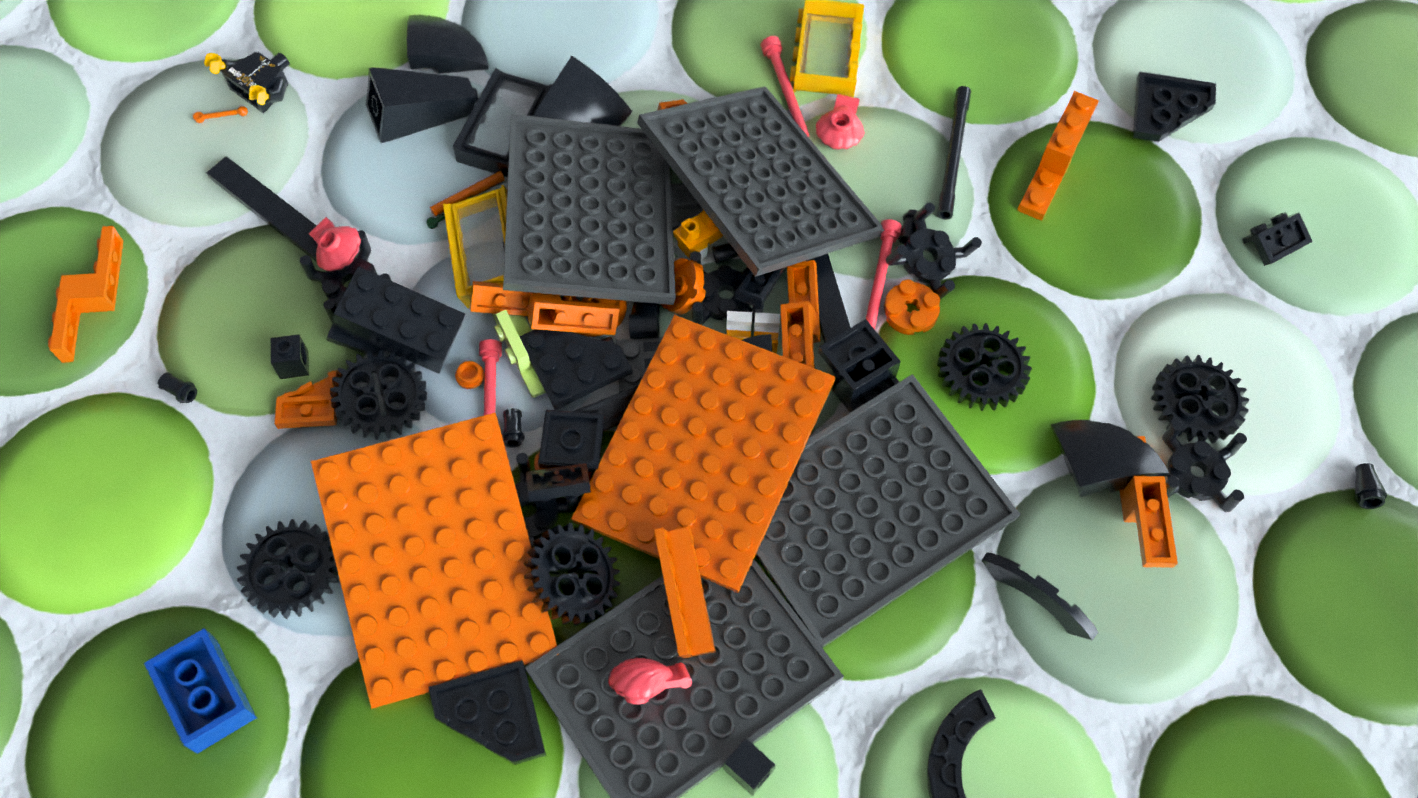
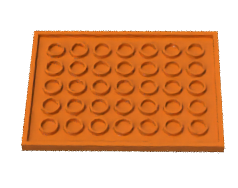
M674 315L599 463L598 469H596L590 481L591 493L583 494L571 518L572 521L658 559L660 558L654 529L663 527L666 531H671L689 526L700 577L739 593L835 382V376Z
M496 412L311 461L371 709L428 693L430 686L523 660L524 665L529 664L557 647L549 611L547 610L542 613L541 609L544 604L542 600L533 602L537 592L527 591V588L533 584V581L524 578V575L531 572L532 569L526 567L524 562L532 558L527 553L532 547Z

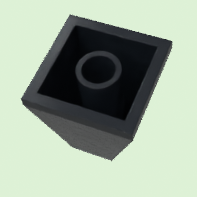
M376 67L369 68L366 107L380 143H386L467 117L478 100L477 90L472 87L468 77Z

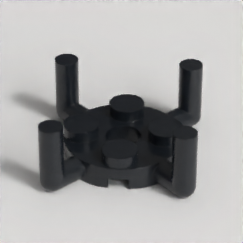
M928 202L913 217L916 231L908 237L904 245H899L887 256L886 263L890 266L903 264L905 270L910 275L914 274L919 278L918 281L930 284L931 290L938 294L941 300L955 288V283L952 280H947L942 285L941 280L955 269L956 258L968 257L982 245V241L980 238L974 237L963 247L954 248L946 232L927 229L925 219L935 211L934 204ZM924 250L929 251L933 255V262L924 258Z
M358 230L361 244L357 257L354 258L350 265L345 266L341 270L331 272L316 270L310 256L304 255L300 258V263L307 278L322 282V289L328 299L323 303V306L332 323L334 312L347 289L344 285L352 279L358 266L377 274L374 265L367 261L372 249L363 230ZM384 273L380 275L381 277L391 280L389 274Z
M698 251L692 252L690 260L701 264V254ZM724 265L710 273L703 270V288L706 291V295L702 302H695L693 304L692 322L702 325L710 317L723 321V318H727V311L752 312V323H754L755 312L763 313L764 304L760 309L735 299L736 290L750 269L747 267L740 272ZM727 290L732 292L733 296L729 299H724L718 294L721 291Z
M1179 420L1173 421L1162 436L1163 442L1173 452L1168 460L1169 475L1165 482L1168 498L1175 493H1179L1186 498L1200 499L1199 501L1213 499L1224 512H1231L1244 499V493L1236 489L1227 497L1222 492L1231 476V469L1227 465L1226 460L1234 456L1246 443V435L1237 433L1227 446L1219 451L1212 448L1205 441L1182 445L1176 437L1182 431L1184 425ZM1191 466L1201 468L1204 472V477H1196L1191 472Z
M519 453L516 456V461L520 471V483L515 484L521 509L526 505H533L537 508L533 516L524 517L531 547L533 548L535 547L533 541L542 537L541 534L551 529L553 525L555 526L559 514L575 512L579 502L578 497L565 496L566 501L557 502L556 498L543 502H529L526 472L531 471L528 455L526 453Z

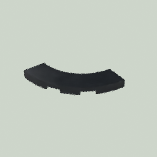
M987 552L982 558V562L994 580L1007 584L1035 600L1060 622L1067 633L1092 641L1098 634L1096 627L1076 604H1073L1071 607L1069 603L1057 595L1059 589L1041 576L1037 575L1034 579L1028 573L1019 569L1021 567L1020 564L994 553Z
M981 689L961 700L945 717L935 734L927 765V783L930 798H966L962 783V759L964 752L972 737L982 727L996 719Z

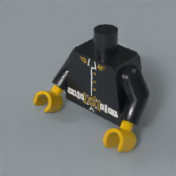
M254 52L246 58L238 60L222 59L221 56L215 53H207L205 56L204 65L210 66L209 70L213 74H218L221 71L230 90L263 114L274 102L283 100L286 88L288 87V81L283 70L290 65V62L282 53L279 52L270 60L259 52Z

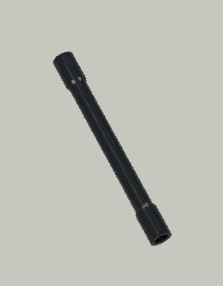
M967 86L958 87L955 94L954 115L943 186L937 209V217L943 220L953 217L959 162L966 116L971 98V89Z

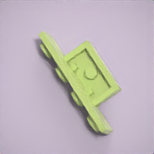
M507 310L496 314L491 313L497 324L494 326L498 339L500 342L505 341L508 347L505 349L509 362L511 365L516 363L531 397L535 398L546 393L519 337L532 331L525 316L509 315Z

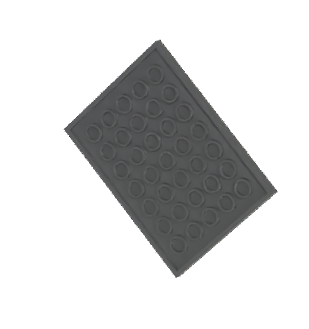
M766 86L644 113L638 117L637 124L755 277L881 237V233L884 231L881 223Z
M511 114L503 290L674 305L676 297L670 165L642 129Z
M911 374L808 439L756 553V557L788 604L820 646L824 648L1018 519L1021 514L914 375Z
M755 559L739 593L701 577L716 652L689 658H683L678 655L664 578L661 576L525 667L526 672L610 798L682 797L722 768L726 759L744 739H748L752 744H755L843 680V674ZM632 658H646L658 661L666 666L684 663L692 679V685L686 689L681 687L664 689L658 695L650 698L648 702L636 705L628 703L623 696L618 695L610 687L608 679L610 672L621 662Z

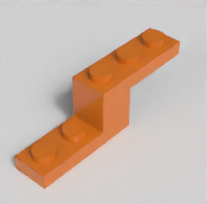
M1074 91L1046 146L1039 167L1017 211L1038 220H1043L1099 100Z
M102 226L101 237L97 239L98 259L94 262V273L61 275L60 286L56 289L57 305L56 311L52 313L53 331L52 335L49 336L48 346L50 351L62 363L74 362L80 313L115 311L124 241L114 226Z
M814 260L787 266L789 303L781 304L783 356L814 368L813 343L821 342L817 265Z
M472 282L470 312L496 314L507 310L509 315L527 316L531 329L616 335L620 310L618 305L562 301L560 295L503 290V284Z
M1137 436L1146 443L1145 436ZM1134 476L1125 489L1119 491L1124 522H1136L1142 566L1174 568L1178 561L1165 477Z

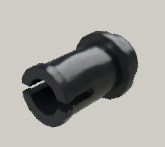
M911 209L903 215L904 223L901 234L898 237L900 243L905 244L908 237L916 231L913 217L918 210Z
M729 242L712 246V253L716 264L732 258H740Z
M169 372L164 373L158 380V388L175 396L176 400L180 403H190L197 396V389L192 382H184Z
M511 408V416H509V409H506L503 412L504 432L502 437L504 445L510 448L519 447L525 439L521 426L522 411Z

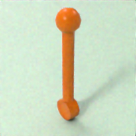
M240 106L235 110L207 114L196 112L193 115V119L196 123H202L205 119L238 114L246 116L248 109L245 106Z

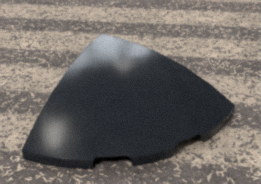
M429 15L409 16L407 25V57L411 70L437 67L438 74L489 69L481 44L464 27L440 17Z
M571 56L534 116L621 126L631 115L632 110L604 79L587 65Z
M1070 420L1051 424L1070 476L1074 479L1080 497L1109 489L1110 493L1125 489L1134 476L1165 477L1169 475L1164 462L1152 447L1126 429L1110 423L1090 420Z

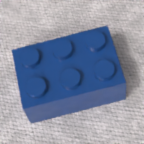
M205 628L144 663L183 745L196 754L257 718L217 639Z

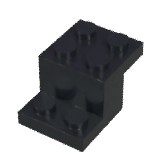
M866 319L819 346L818 353L835 373L832 391L850 413L899 383L896 376L901 361Z

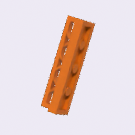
M663 527L654 529L678 655L683 658H689L716 652L690 527L666 531Z

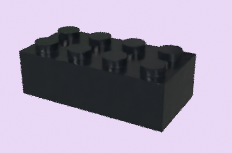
M358 266L334 312L332 328L391 353L393 351L399 357L405 356L406 360L439 374L462 326L465 313Z

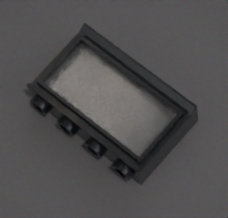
M495 68L453 144L456 161L491 173L501 171L504 177H508L511 114L534 116L553 84L549 86L504 73Z

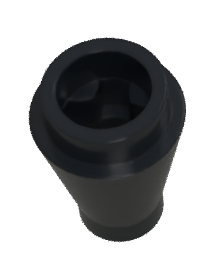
M1363 463L1356 466L1355 501L1364 509H1376L1383 506L1387 493L1375 472L1374 465Z

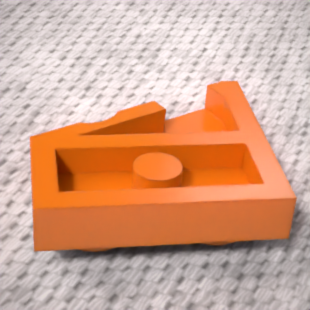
M337 370L328 372L329 377L312 384L310 381L300 386L296 391H289L277 397L274 423L277 429L337 425V418L335 417L336 408L331 406V399L333 397L330 395V388L334 387L332 379L333 377H339Z

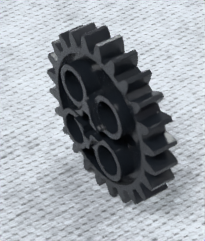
M987 323L984 324L982 330H979L978 326L973 324L971 331L965 326L961 328L960 334L954 331L950 339L946 338L943 345L944 348L941 347L938 355L940 357L937 362V366L940 367L938 377H945L942 386H951L950 396L956 393L960 395L958 403L967 399L969 400V408H972L975 403H979L981 411L984 410L986 404H989L994 411L998 402L1004 408L1007 407L1009 400L1015 402L1019 396L1018 394H1023L1030 380L1028 375L1032 370V367L1028 366L1030 356H1022L1026 347L1016 346L1019 340L1018 337L1012 340L1008 339L1010 331L1000 334L999 326L990 331ZM985 348H990L994 352H989ZM960 358H965L969 360V362H964ZM999 371H1004L1008 375H1002ZM973 381H979L983 386L977 385Z
M369 350L365 359L356 354V363L354 364L350 360H346L347 370L338 368L339 377H333L332 379L334 387L330 388V395L333 397L331 399V406L336 408L335 417H343V427L352 423L351 432L353 434L362 429L363 438H366L370 432H374L375 440H378L380 433L384 432L386 437L390 439L392 430L402 435V426L404 425L410 429L413 428L412 419L419 421V411H425L424 401L427 400V392L424 391L426 389V381H420L422 379V372H414V362L405 365V356L395 360V352L393 351L388 357H384L383 350H380L378 356L374 357ZM372 373H376L386 416H382ZM392 376L395 377L396 380L386 381L385 378ZM358 382L367 383L364 387H358L355 384ZM395 401L403 403L399 407H394L390 404ZM365 407H371L374 409L372 412L369 413L361 411V409Z
M1188 355L1184 357L1182 362L1176 358L1171 365L1167 364L1162 372L1160 371L1155 379L1156 382L1152 386L1155 392L1151 396V400L1157 401L1153 410L1163 412L1158 418L1159 421H1169L1166 429L1169 428L1173 421H1181L1184 427L1177 437L1184 432L1187 434L1188 442L1194 436L1198 437V441H1205L1208 437L1212 444L1219 438L1224 441L1230 434L1233 435L1246 420L1244 418L1245 415L1249 412V409L1245 407L1249 399L1242 397L1247 389L1237 386L1241 378L1232 379L1230 376L1233 370L1230 369L1224 372L1222 370V362L1217 366L1212 365L1211 357L1205 363L1202 362L1200 355H1197L1193 362Z
M291 519L288 527H285L281 521H278L277 530L275 531L266 526V536L263 537L256 533L257 544H246L251 551L250 554L240 555L241 559L246 563L237 566V570L243 574L237 581L241 586H245L241 589V593L245 597H249L247 601L253 607L257 605V609L262 614L268 610V613L273 618L281 611V615L288 619L291 610L298 617H301L302 608L305 606L313 612V602L315 600L324 604L325 601L321 595L324 592L333 594L329 583L339 582L337 576L333 574V572L338 571L329 534L327 531L321 532L317 524L310 528L306 520L299 527L294 519ZM286 547L282 554L275 555L279 548ZM316 553L311 561L304 562L308 554ZM266 561H269V562H274V565H273V564H264V563H265ZM305 572H307V573H314V572H315V575H313V576H311V575H306ZM275 575L271 583L264 584L268 576ZM305 581L304 586L300 590L293 591V587L298 582Z
M568 523L563 527L559 524L551 530L549 529L542 533V537L533 541L535 547L527 551L532 558L524 562L526 567L532 569L531 572L524 575V578L533 581V584L527 588V591L537 592L533 602L542 600L544 604L541 612L543 613L551 609L552 620L562 615V624L564 625L573 621L574 626L583 622L587 624L595 620V618L603 616L605 614L604 611L613 606L610 600L618 596L613 588L620 585L619 581L613 579V576L620 573V570L612 568L611 565L617 561V558H609L607 555L612 549L611 546L606 548L601 546L603 537L597 540L593 539V529L584 534L583 525L573 528L572 523ZM555 555L559 558L560 563L555 559ZM582 555L585 556V558H586V560H587V563L584 561ZM594 571L596 574H590L585 572ZM549 573H550V574L560 575V576H558V577H551V576L549 575ZM558 585L562 587L564 594L559 591ZM586 585L589 586L591 593L587 590Z

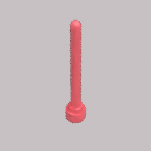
M769 36L760 44L764 56L771 59L793 120L809 137L808 129L780 57L782 51L780 39L777 36Z
M886 219L881 222L884 229L880 237L882 245L866 320L874 329L888 269L886 258L891 254L892 245L898 239L902 229V225L892 219Z
M486 339L479 343V356L485 362L484 415L496 412V362L502 356V343L494 339Z

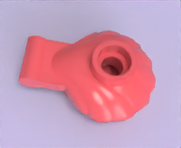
M838 94L834 109L821 116L816 122V134L824 145L839 150L849 149L859 144L865 134L864 127L856 116L859 98Z
M325 217L309 233L318 244L316 250L317 265L328 272L341 270L345 266L350 265L359 252L361 239L356 228L350 226L336 227L331 220Z
M632 658L621 662L610 672L608 683L618 695L624 697L625 701L637 705L648 702L650 698L667 688H689L692 685V679L684 663L666 666L651 659Z

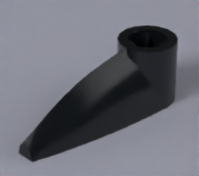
M634 302L631 314H629L630 339L659 338L660 304Z

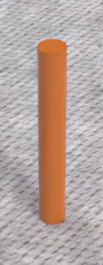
M498 171L430 207V210L434 216H437L444 212L443 204H454L466 200L470 196H476L505 181V178L501 171Z

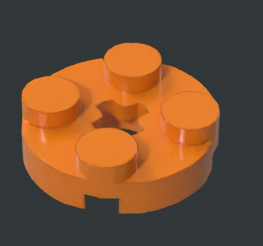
M685 258L674 261L676 297L674 305L661 304L663 308L677 315L690 311L695 302H702L706 295V291L703 288V266Z
M910 279L903 280L899 285L894 286L885 298L884 311L887 316L886 320L894 330L902 334L914 335V332H927L937 322L940 313V297L929 287ZM907 304H913L917 306L916 308L919 309V311L913 310L912 312H908Z

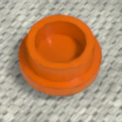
M466 361L459 365L455 378L462 388L474 389L482 384L484 370L478 363Z

